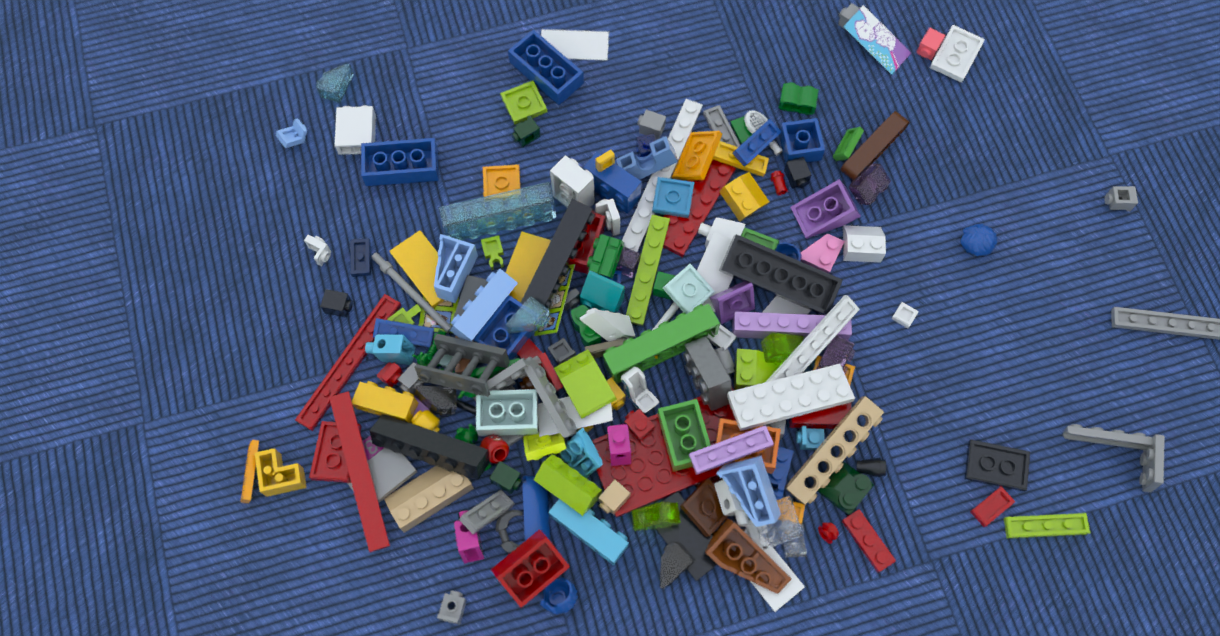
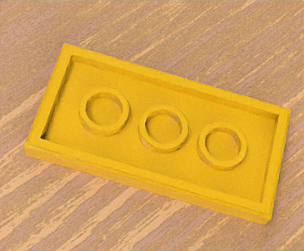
M419 230L389 252L430 306L434 308L444 301V299L437 297L434 289L438 252Z
M523 231L520 234L505 272L518 282L509 295L520 303L551 240Z

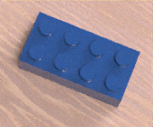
M534 29L508 50L510 63L530 81H534L535 85L557 105H560L584 84L583 71Z
M435 138L361 143V176L365 185L375 186L439 181L438 148Z

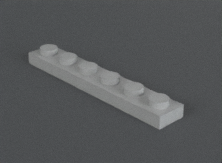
M1113 307L1111 309L1112 327L1220 340V319L1122 307Z

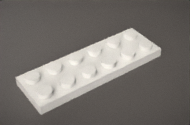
M840 364L727 393V398L740 431L853 402L855 399Z

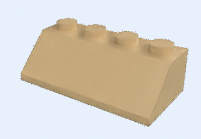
M435 466L391 493L384 500L398 526L405 533L474 488L469 479L464 475Z

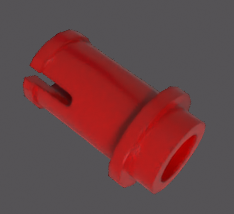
M775 171L771 173L770 180L774 183L776 194L779 196L784 195L788 192L784 181L785 176L781 171Z

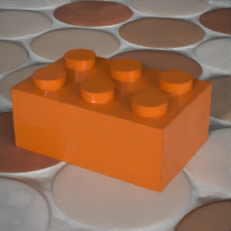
M720 418L715 444L762 426L740 431L736 421ZM767 427L774 443L772 447L726 464L762 456L767 473L773 474L776 467L781 429Z

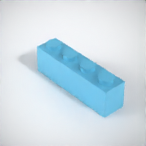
M558 499L548 512L552 519L613 566L629 545L626 541L628 538L619 531L615 533L611 530V525L604 519L598 520L594 517L595 513L591 509L582 516Z

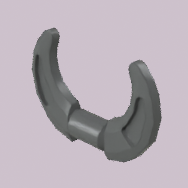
M519 510L505 512L496 523V532L499 533L503 543L501 547L507 553H511L520 546L510 541L506 531L508 523L513 517L523 515V512Z

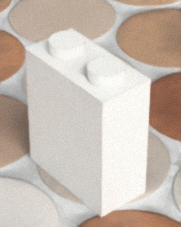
M344 106L336 108L335 148L338 154H361V143L375 142L376 114L373 106Z

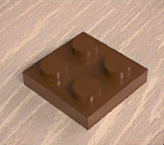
M709 478L705 479L680 505V508L706 537H709L728 517L722 512L715 485Z

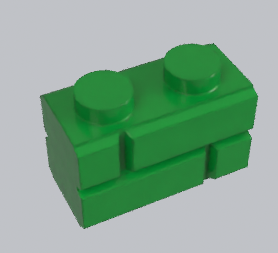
M600 234L593 244L594 254L589 257L587 262L588 271H593L601 276L613 279L624 242L620 239Z

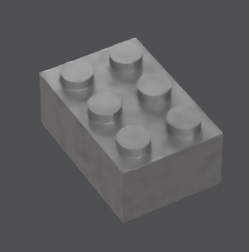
M707 336L685 344L686 353H683L687 363L685 369L689 376L692 375L694 378L693 384L695 389L701 391L702 394L700 396L704 405L708 404L710 410L713 411L730 404L727 393L732 391L731 379Z

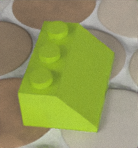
M553 454L542 463L534 478V481L582 516L599 500L602 494V489L597 487L594 482L586 479L577 470L571 468L562 459Z

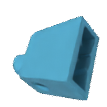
M376 335L374 342L366 343L365 351L376 356L381 362L411 365L414 358L412 355L415 353L416 347L404 335Z

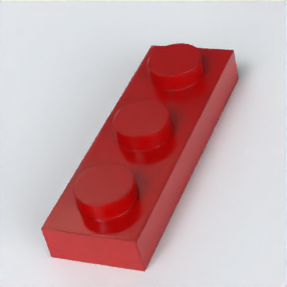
M860 509L842 520V523L877 573L896 561Z

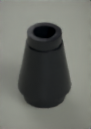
M881 457L857 460V472L879 478L880 476H886V460H881Z

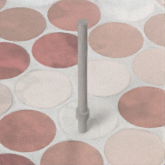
M374 253L371 258L380 266V270L384 274H388L447 333L451 332V326L393 269V266L378 253Z

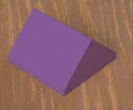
M750 282L739 283L710 297L721 324L732 320L734 312H749L755 309L753 284Z

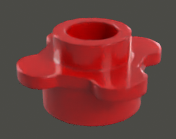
M831 522L822 523L823 526L818 527L821 538L831 544L832 540L837 539L838 529Z

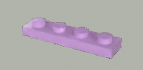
M765 425L689 454V458L697 475L772 447L774 443Z

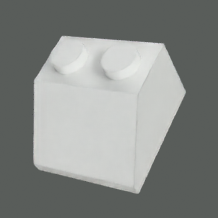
M843 225V241H845L843 244V261L882 262L886 254V242L881 227Z

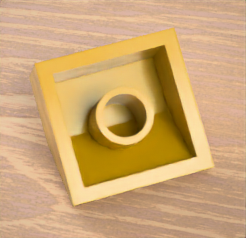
M750 172L739 176L719 191L739 222L769 203V200Z

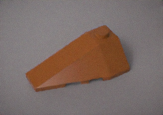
M727 519L713 534L705 551L721 568L733 572L776 594H779L791 580L730 519Z

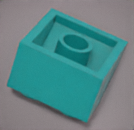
M589 271L580 295V304L585 305L589 310L597 308L602 311L618 313L624 301L625 286L593 271Z

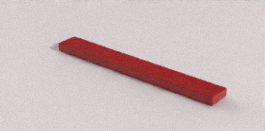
M386 294L383 295L296 417V422L311 431L315 429L331 406L329 397L338 395L367 355L365 351L366 343L374 342L375 340L373 333L376 318L387 320L398 311L401 306L400 302Z
M348 391L331 396L329 399L369 552L390 547L350 393Z

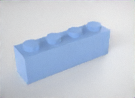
M501 269L496 273L492 271L486 279L488 284L485 287L481 285L474 294L477 296L474 301L469 300L462 308L465 312L461 316L457 314L452 320L451 324H453V327L450 331L460 339L472 341L518 282Z

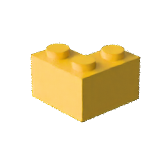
M275 448L255 453L260 493L268 497L307 488L304 468L298 463L283 466L282 455Z

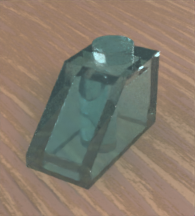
M346 63L323 73L316 85L321 98L341 103L353 76L350 64Z
M530 296L505 325L506 331L508 333L537 331L549 322V310Z

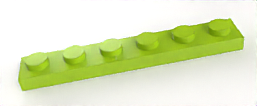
M651 215L626 315L630 317L631 324L644 325L670 218Z

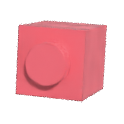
M929 28L916 53L932 61L946 35Z

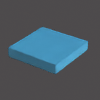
M658 177L652 213L689 218L694 182Z

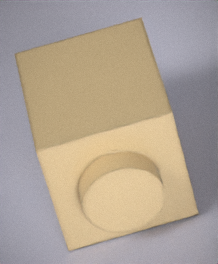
M614 480L600 495L599 502L601 504L599 506L607 514L611 512L614 515L630 498V492Z

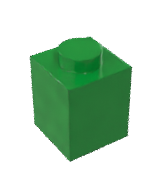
M658 271L653 295L672 300L663 287L675 275Z

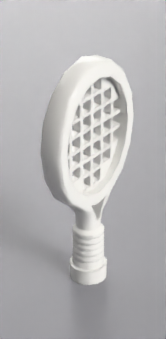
M754 110L746 113L744 118L745 125L752 134L768 120L763 114ZM774 140L769 144L776 156L783 152L782 148Z

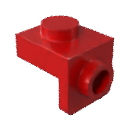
M388 362L377 374V377L388 387L392 388L399 382L398 378L403 374V371L395 362L393 364Z
M640 409L636 412L631 411L625 417L624 424L628 425V428L639 440L655 428V425Z

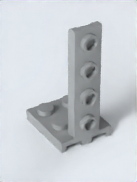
M538 356L534 358L528 357L526 360L522 358L487 381L489 390L495 388L500 390L504 387L507 389L515 384L514 380L520 377L522 379L528 376L561 435L566 438L577 433L574 421L568 417L565 412V405L557 398L554 386L548 382L545 370L539 365L542 362Z
M1071 424L1064 429L1063 437L1065 439L1143 450L1140 457L1143 473L1140 474L1139 479L1142 491L1151 493L1164 483V435L1148 437L1143 433L1126 434L1122 430L1104 431L1100 427L1082 428V425Z

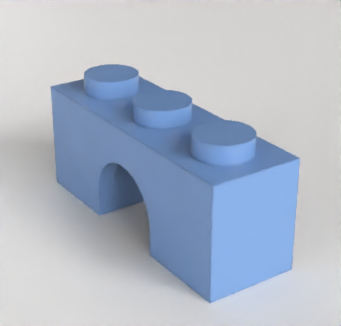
M664 136L649 143L652 152L648 156L638 157L632 151L616 160L619 167L640 180L677 163L678 159L667 136Z

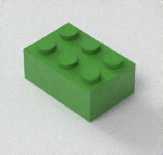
M694 399L658 408L657 416L673 472L693 467L689 454L711 446L698 400Z

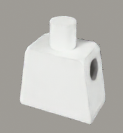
M715 218L712 226L701 223L698 233L707 237L705 247L707 248L714 231L732 239L736 234L741 236L745 224Z
M724 479L715 483L723 514L725 516H736V522L739 527L748 526V515L740 506L741 503L737 497L729 491V486Z

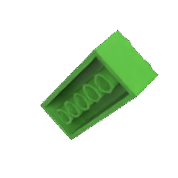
M709 303L706 305L700 304L692 312L687 314L681 313L676 316L675 320L671 322L665 321L652 331L650 329L646 330L635 339L629 338L623 342V345L617 348L615 346L608 348L603 354L604 366L610 377L618 384L622 382L621 376L633 367H638L643 372L685 352V344L708 336V334L715 337L714 335H717L719 332L720 323Z

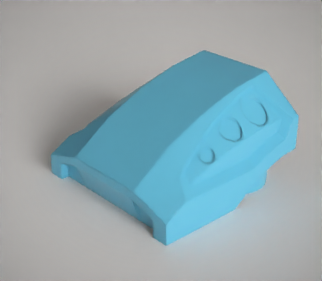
M584 428L580 429L566 442L567 449L560 452L562 459L568 462V466L577 470L585 478L589 477L603 465L595 445Z

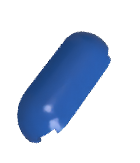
M525 475L523 476L525 541L539 529L550 540L548 490L534 481L535 476Z

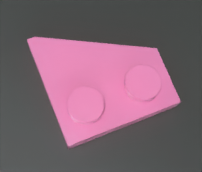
M826 234L801 252V262L830 273L845 241Z

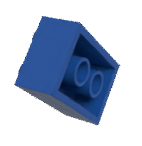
M596 152L583 167V170H588L594 177V192L599 194L601 199H613L617 210L628 214L641 199L642 181L615 163L602 172H598L595 167V159L601 156V154Z
M508 295L474 337L473 341L506 349L509 360H512L540 326V316Z

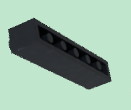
M574 199L571 200L521 301L522 304L540 313L549 311L553 303L551 301L552 296L560 290L561 284L559 282L562 276L566 277L570 269L568 264L571 259H575L579 250L577 246L579 242L584 241L587 235L585 230L588 224L591 225L596 215L593 208Z
M384 414L379 417L370 429L372 444L377 447H383L395 453L407 455L412 459L436 465L447 471L462 474L467 478L479 480L490 463L488 449Z

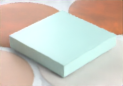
M691 264L686 266L663 287L664 291L686 314L692 312L696 306L703 304L715 293Z

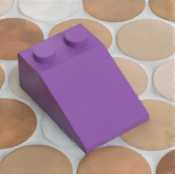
M840 179L791 206L806 239L839 228L861 217L846 186Z

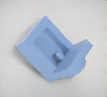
M297 118L294 119L293 126L278 130L276 137L285 148H289L305 142L307 129Z

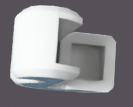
M638 367L631 368L621 376V381L624 383V391L637 409L646 414L658 405V399L647 389L645 375Z

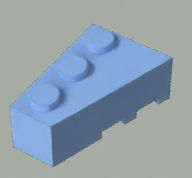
M440 234L438 263L436 265L434 289L438 298L456 303L466 277L470 274L478 257L474 244Z
M762 456L723 465L717 472L718 476L724 479L729 486V491L740 501V506L753 524L758 527L776 523L781 512Z

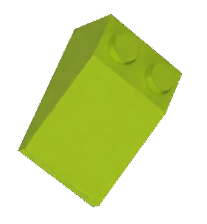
M588 349L554 367L581 419L617 400Z
M737 349L734 364V390L765 383L786 359L758 350Z

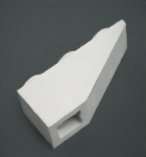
M593 308L588 310L587 314L580 317L583 323L608 342L623 339L624 342L629 338L636 337L628 315Z

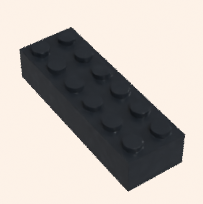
M737 234L733 236L719 269L722 273L744 282H750L755 287L821 315H827L830 312L843 279Z

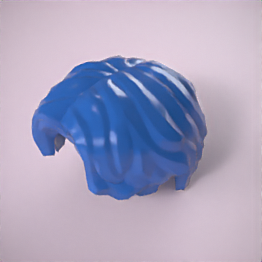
M975 224L963 229L964 235L960 242L967 253L975 256H986L991 254L993 249L996 248L998 238L992 228L984 224Z
M564 578L555 579L543 589V599L540 605L556 615L570 611L574 608L577 600V590L574 584Z

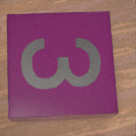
M371 435L363 441L368 460L384 449L372 444Z

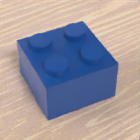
M818 118L781 123L779 137L785 163L804 157L806 163L822 160L825 147Z

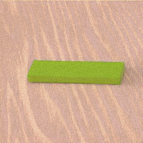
M1086 513L1003 518L1007 539L1090 534Z

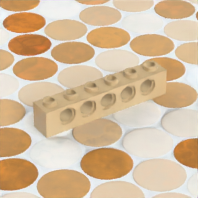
M866 396L861 397L786 484L785 489L802 504L812 503L817 497L816 492L820 487L824 488L831 480L829 478L833 472L837 473L844 465L842 461L855 453L857 450L855 446L858 442L865 441L870 434L868 432L872 426L876 427L882 421L881 415L884 412ZM860 415L864 416L866 420L865 425L862 427L857 423V418ZM848 430L853 434L850 442L844 439V433ZM833 446H837L840 449V454L837 457L831 455V448ZM824 461L827 469L821 473L818 470V464ZM811 476L814 484L812 487L807 488L804 481L807 477Z

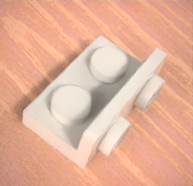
M603 199L596 203L595 213L606 217L607 230H611L613 236L620 234V216L614 200Z

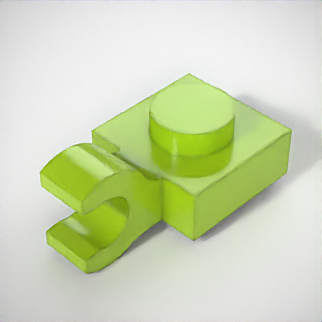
M418 304L407 312L404 308H401L387 320L414 324L415 322L412 320V317L421 312L422 309Z

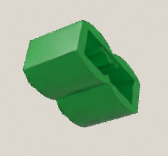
M792 82L784 83L781 89L778 108L789 112L814 115L818 89L813 86L801 87Z
M581 305L571 310L572 325L580 334L584 347L600 344L601 336L580 320V317L587 314L586 312L589 310L585 305Z

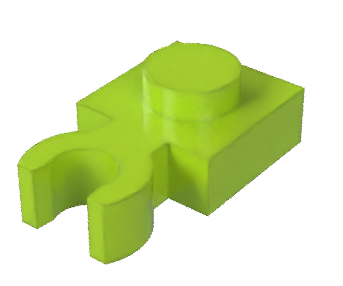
M499 235L481 239L485 259L490 258L489 265L491 270H494L493 264L495 262H499L501 268L504 267L503 259L500 257L504 253Z

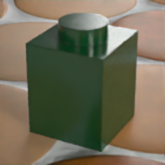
M499 461L489 478L491 483L510 494L514 490L517 491L523 482L520 472Z

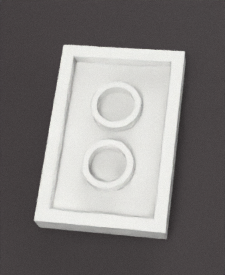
M952 25L930 68L962 83L985 39Z

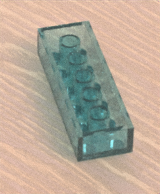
M550 182L439 207L445 235L461 241L467 238L475 239L485 234H496L502 230H513L523 225L531 226L540 221L548 222L556 218L555 201Z

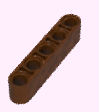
M894 111L844 163L840 171L854 182L857 181L901 135L910 121L897 111Z

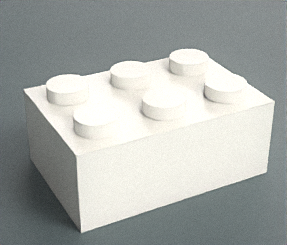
M565 155L550 170L552 195L567 208L572 199L591 207L594 204V177L588 170H583L576 160L569 159Z

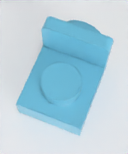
M801 426L800 430L796 432V443H799L800 450H816L824 441V429H808L806 426Z

